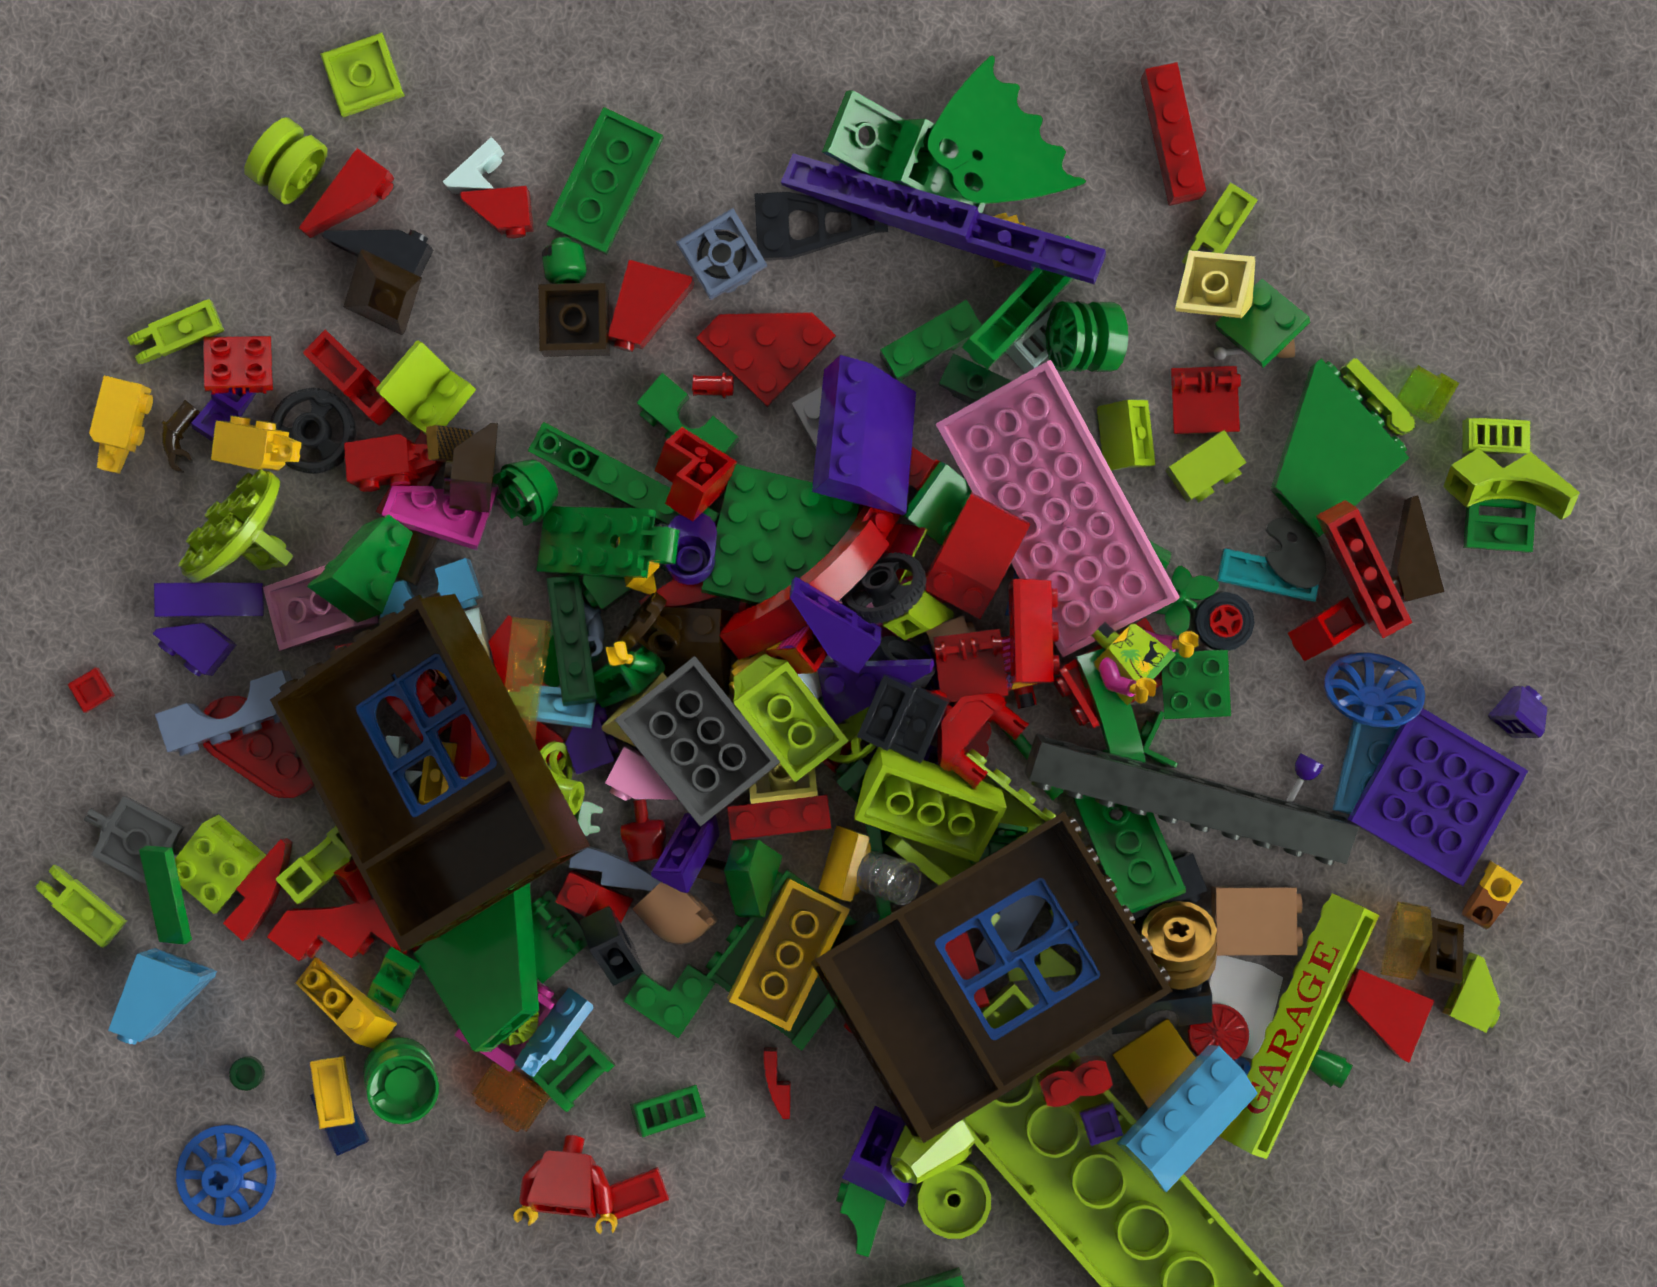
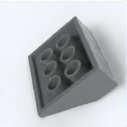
M695 656L615 719L616 723L699 826H702L780 763Z

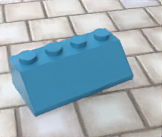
M1208 1045L1125 1133L1117 1144L1164 1192H1167L1258 1093L1244 1070L1220 1046Z

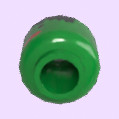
M559 237L552 240L551 244L542 251L544 277L549 283L578 284L586 276L587 268L584 249L579 243L573 242L567 237Z

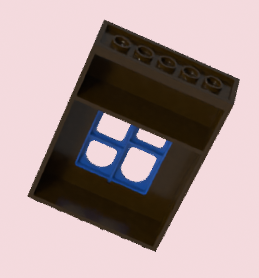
M438 592L426 598H423L422 595H417L407 600L403 604L405 609L399 613L392 612L378 620V627L358 633L353 637V644L333 650L328 654L329 660L323 664L319 662L303 671L304 677L284 683L279 687L281 692L270 699L402 952L441 937L590 847L588 840L455 594L441 596ZM429 669H436L442 672L449 680L457 696L453 704L433 717H429L426 714L416 692L419 676ZM387 696H396L403 700L423 735V742L400 758H396L393 755L376 720L377 706ZM462 714L467 715L490 757V762L486 767L467 779H462L459 776L438 736L440 728ZM430 755L435 758L447 780L448 790L429 803L421 805L405 777V772Z
M1065 811L811 961L915 1142L925 1143L1172 992L1169 986L1171 978L1161 964L1157 966L1151 956L1153 948L1143 934L1139 936L1133 926L1135 918L1125 904L1121 906L1115 896L1117 888L1108 875H1102L1097 866L1100 863L1097 854L1090 845H1084L1079 836L1082 833L1079 824L1073 816L1068 817ZM1029 895L1045 899L1053 912V922L1050 929L1044 935L1015 952L1008 951L992 925V916ZM977 928L995 955L996 961L989 968L965 980L960 976L945 950V945L967 930ZM1067 944L1079 953L1082 960V971L1072 984L1058 992H1053L1037 968L1034 958L1050 946ZM1016 967L1021 968L1037 993L1039 1002L1026 1012L1001 1027L994 1029L988 1024L975 1002L974 994L977 990Z

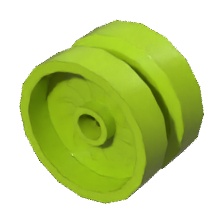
M289 117L281 118L273 123L254 145L244 166V174L260 187L268 185V192L284 205L290 204L299 198L317 177L327 158L328 148L314 136H304L303 128Z
M964 1160L962 1163L928 1178L916 1186L918 1211L923 1223L934 1234L947 1239H963L976 1233L986 1223L991 1210V1193L982 1171L972 1162ZM951 1194H957L959 1200L954 1202L952 1199H948Z

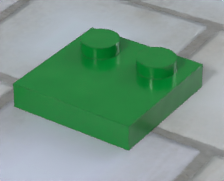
M1261 279L1253 287L1252 306L1242 318L1222 316L1215 323V326L1221 334L1264 368L1311 322L1307 314L1264 279Z
M940 461L908 505L906 514L902 516L914 526L926 528V535L939 546H942L972 490L962 476L950 466Z

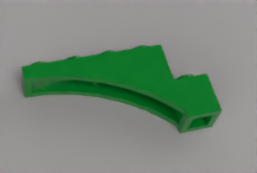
M1036 268L1001 307L965 342L962 348L969 353L970 358L974 362L988 370L1039 320L1056 297L1074 278Z

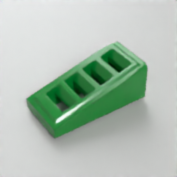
M697 1085L630 1104L638 1135L642 1138L706 1117ZM685 1095L689 1097L693 1112L689 1115L686 1113L682 1096ZM675 1099L680 1116L675 1119L669 1102ZM660 1103H662L666 1121L662 1123L656 1107ZM648 1107L653 1125L649 1127L643 1109Z

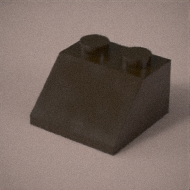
M490 423L454 448L453 461L446 460L443 495L450 496L449 508L489 513L498 423Z

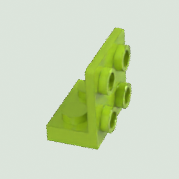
M419 340L411 346L376 388V392L411 425L426 434V427L447 426L476 391L468 381L452 372Z
M218 814L201 824L175 858L180 885L213 914H216L223 908L236 891V888L266 854Z

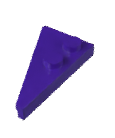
M934 660L867 661L859 673L849 668L843 669L835 662H822L818 668V675L825 710L833 721L838 724L871 705L884 674L913 683L931 673Z

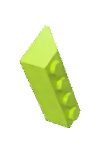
M878 747L865 772L854 818L856 821L978 863L1007 807L1001 787L981 781L973 789L969 783L953 770L948 772L934 763L925 760L919 763L892 749L886 751Z

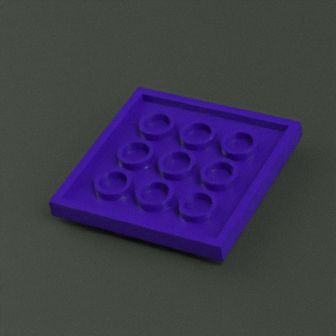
M1422 708L1421 712L1413 720L1400 725L1347 820L1357 824L1360 828L1454 883L1464 886L1528 770Z

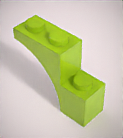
M1479 448L1450 466L1443 486L1465 507L1485 500L1513 499L1539 506L1554 514L1560 520L1571 515L1580 494L1570 483L1565 481L1532 452L1502 468Z

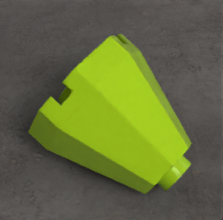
M963 1120L925 1143L915 1142L905 1125L891 1156L892 1173L903 1183L918 1184L962 1163L972 1153L973 1148L970 1147L974 1144L975 1139Z

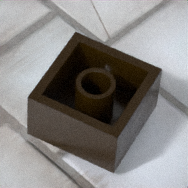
M538 284L539 351L544 357L610 356V339L608 337L609 290L606 284Z

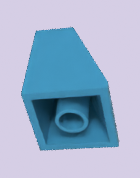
M157 948L137 953L108 1031L118 1034V1040L133 1045L137 1041L142 1042L158 1035L215 978L217 971Z

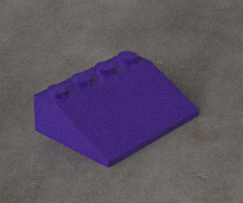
M839 355L828 365L823 373L812 492L905 515L907 510L916 392L873 364Z

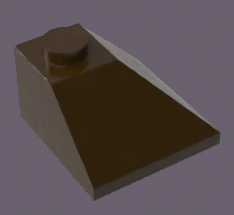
M362 249L359 252L343 307L403 335L422 277Z

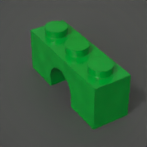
M965 300L880 349V357L891 376L898 381H902L924 368L928 362L951 349L954 351L964 345L982 325L968 301Z
M661 373L638 400L637 404L642 409L639 415L651 426L654 427L658 423L666 429L667 432L664 436L667 439L683 427L728 455L740 441L739 437L715 416H712L700 428L692 429L684 426L680 422L679 414L683 405L689 400V396L664 373Z

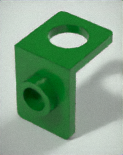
M1156 711L1152 721L1146 720L1139 733L1144 755L1170 768H1176L1178 763L1149 749L1165 715L1162 711Z

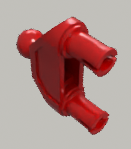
M941 690L931 691L949 699L946 693ZM997 693L963 696L954 707L948 704L943 720L937 729V758L939 766L948 772L953 770L969 783L973 789L981 783L988 774V771L982 769L965 755V748L986 723L993 721L1012 736L1015 741L1029 725L1028 722H1025L1006 706V699Z

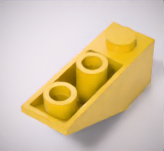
M318 957L314 958L296 981V984L357 1044L374 1049L387 1038L397 1025L379 1005Z

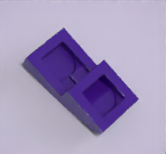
M229 388V393H216L212 395L211 392V400L191 423L192 429L213 442L216 420L230 421V416L241 417L256 393H249V388H246V394L242 393V388H236V394H232V388Z

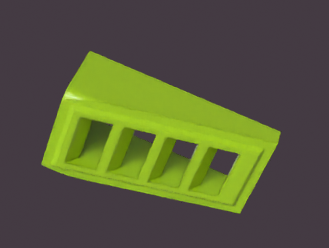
M1467 418L1462 421V453L1470 454L1479 448L1485 454H1527L1530 452V421ZM1478 428H1483V444H1478ZM1490 428H1495V445H1490ZM1502 428H1507V446L1502 445ZM1514 428H1521V446H1514Z

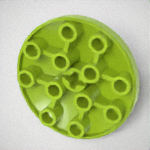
M262 469L258 470L254 475L248 472L237 483V489L222 503L217 501L207 510L205 517L208 520L202 528L197 527L188 536L186 543L190 546L178 565L186 578L192 582L203 580L221 571L241 555L260 571L268 570L272 567L287 566L293 555L286 550V544L278 537L269 536L263 531L278 495L280 480L270 471H263Z

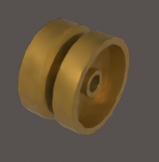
M1181 901L1162 904L1149 913L1143 922L1142 934L1148 939L1153 948L1151 956L1157 966L1161 964L1171 978L1170 988H1192L1208 980L1215 970L1217 960V928L1209 913L1193 903Z

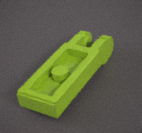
M1230 182L1194 237L1195 242L1189 250L1198 251L1200 246L1203 245L1211 250L1212 253H1224L1258 199ZM1189 251L1182 260V263H1184L1185 265Z
M207 299L148 324L149 327L131 334L127 339L129 344L133 346L154 338L157 346L144 350L135 356L138 364H144L161 356L165 357L204 340V337H212L225 330L212 300Z
M1357 358L1348 361L1339 370L1344 375L1342 377L1343 382L1348 387L1352 386L1354 389L1359 390L1367 398L1365 401L1367 407L1378 415L1382 413L1385 416V426L1392 430V433L1401 436L1413 431L1416 424L1413 416H1410V413Z
M53 865L49 869V873L66 887L65 890L60 894L50 884L40 880L35 886L37 891L53 903L51 905L100 947H107L126 924L127 920L80 881L73 879L61 867Z

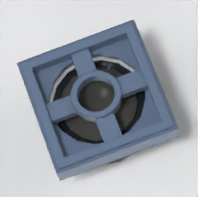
M733 208L676 241L677 246L710 301L724 292H733L738 286L747 284L754 274L767 267L765 260ZM721 230H729V231H731V232H733V233H735V234H737V235H734V234H732V233H730V232H728V231H721Z

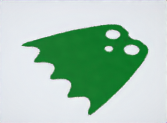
M993 55L989 56L954 94L934 124L928 138L927 145L931 155L939 165L951 171L954 186L970 202L989 204L1025 200L1057 193L1086 183L1085 179L1071 176L1063 170L1062 162L1066 154L1063 146L1048 144L1041 138L1042 116L1027 114L1019 108L1017 97L1020 86L1016 83H1003L996 79L993 72L995 63ZM943 139H950L957 145L958 155L956 157L948 158L941 153L939 144ZM973 151H980L983 159L980 161L976 160L972 155ZM967 173H975L982 179L983 187L980 191H972L965 185L964 177Z

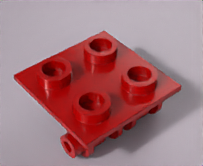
M271 336L204 337L205 392L212 391V395L216 393H229V388H232V394H236V388H242L243 394H246V388H249V393L266 394V391H273Z
M1237 366L1171 368L1174 434L1220 433L1223 430L1225 432H1240L1238 387L1241 386V375L1237 374Z
M1000 629L933 637L939 689L946 693L950 700L949 703L958 702L963 696L997 693L1001 696H1008Z

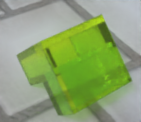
M1418 365L1411 372L1396 399L1409 413L1430 424L1439 419L1459 382L1443 373L1436 376Z

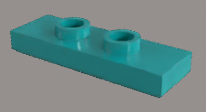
M1226 548L1222 551L1217 582L1308 602L1316 601L1319 584L1309 589L1296 588L1281 580L1273 572L1266 561V557Z

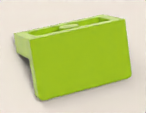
M1123 400L1098 406L1097 414L1102 455L1111 471L1124 468L1155 466L1148 400Z

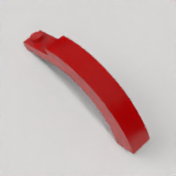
M864 506L851 527L834 548L799 579L834 600L839 601L866 575L889 546L886 537L901 515ZM791 585L751 608L734 613L719 636L739 660L781 642L808 625L790 598Z

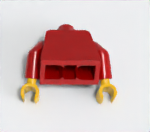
M575 1135L565 1136L562 1152L546 1151L543 1158L537 1160L524 1174L519 1203L522 1207L517 1209L513 1215L517 1223L522 1220L523 1212H526L529 1216L528 1226L537 1220L538 1212L595 1218L596 1213H598L600 1217L595 1225L596 1231L601 1234V1222L608 1221L611 1223V1231L614 1233L618 1221L615 1215L611 1213L613 1211L611 1188L603 1169L596 1165L593 1157L588 1154H582L584 1138Z

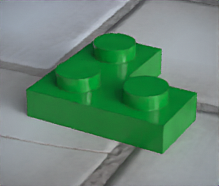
M691 964L687 965L671 990H668L645 973H642L624 999V1002L679 1039L716 982L712 979L708 980L706 974Z

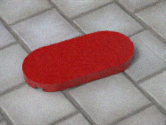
M242 696L219 698L211 702L203 712L215 719L227 718L239 711L247 698ZM274 719L262 722L263 728L258 731L243 734L242 730L230 733L231 740L216 745H211L210 741L203 743L204 748L212 756L274 797L295 798L307 793L314 787V783L302 760L295 758L296 749L282 722L275 723Z

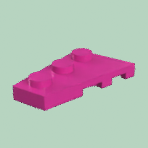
M392 486L381 517L389 514L408 529L477 550L493 507L498 487H492L490 510L488 513L449 508L450 496L443 495L444 489H434L433 486Z

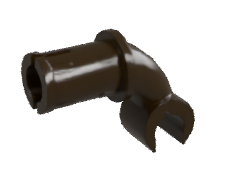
M186 400L183 401L182 405L167 422H161L163 424L162 443L169 465L173 470L184 473V471L176 465L177 456H185L192 463L193 460L191 455L181 448L180 439L184 438L182 434L200 413L199 410Z

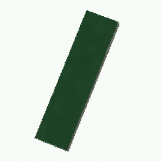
M580 575L546 578L563 706L597 702Z

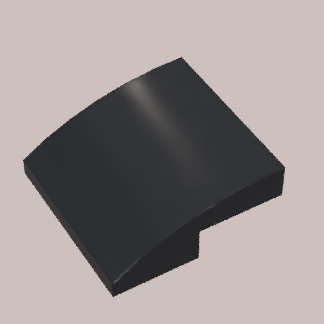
M884 674L857 737L886 751L892 749L922 763L950 700L917 685Z

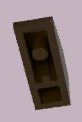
M1418 495L1404 500L1390 570L1393 583L1403 603L1445 592Z

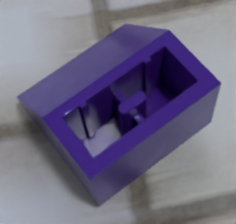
M874 1106L842 1178L904 1207L913 1184L899 1181L892 1173V1165L890 1164L891 1156L905 1127L902 1118Z

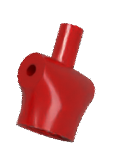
M646 799L633 801L635 822L621 825V839L626 847L629 862L659 859L663 853V842L666 838L664 821L662 819H648Z

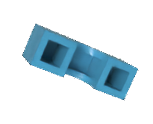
M464 558L435 569L439 582L436 593L439 592L441 596L455 594L464 610L477 606L476 600L483 598L471 560ZM402 580L394 583L383 614H380L381 618L392 612L399 613L405 609L403 604L415 597L409 582Z

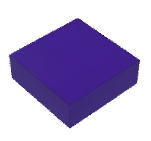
M1112 1101L1079 1111L1091 1146L1123 1136Z

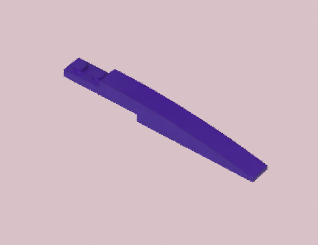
M794 153L781 180L783 186L848 211L1029 271H1033V268L1036 267L1095 284L1106 256V251L1103 248L979 213L977 206Z

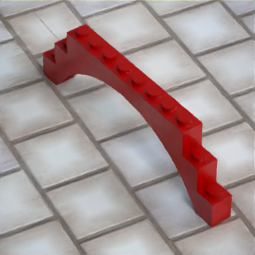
M508 615L488 641L496 671L506 690L521 692V687H529V684L548 686L528 673L527 668L524 667L527 662L531 664L539 654L543 639L513 616ZM522 718L539 751L553 741L565 744L567 739L544 722ZM561 751L558 753L557 763L564 756ZM548 754L546 757V763L548 766L550 765V754ZM374 898L369 899L362 905L352 903L340 907L289 909L267 936L268 939L298 961L305 959L307 956L313 958L324 944L320 940L321 937L350 958L357 956L359 953L364 956L376 941L372 937L373 934L403 954H407L411 950L416 952L422 946L421 944L402 952Z

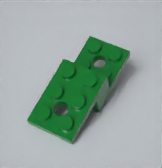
M853 90L846 91L822 153L859 173L977 206L979 213L983 212L986 205L985 203H974L966 200L954 186L951 171L939 165L931 155L927 144L934 126L933 122L927 119L905 120ZM863 126L869 132V140L865 145L859 141L858 137L859 130ZM943 139L940 142L939 148L944 156L954 158L958 155V147L952 140ZM973 151L972 155L976 160L980 161L983 159L980 151ZM967 173L965 185L972 191H980L983 187L982 179L975 173Z

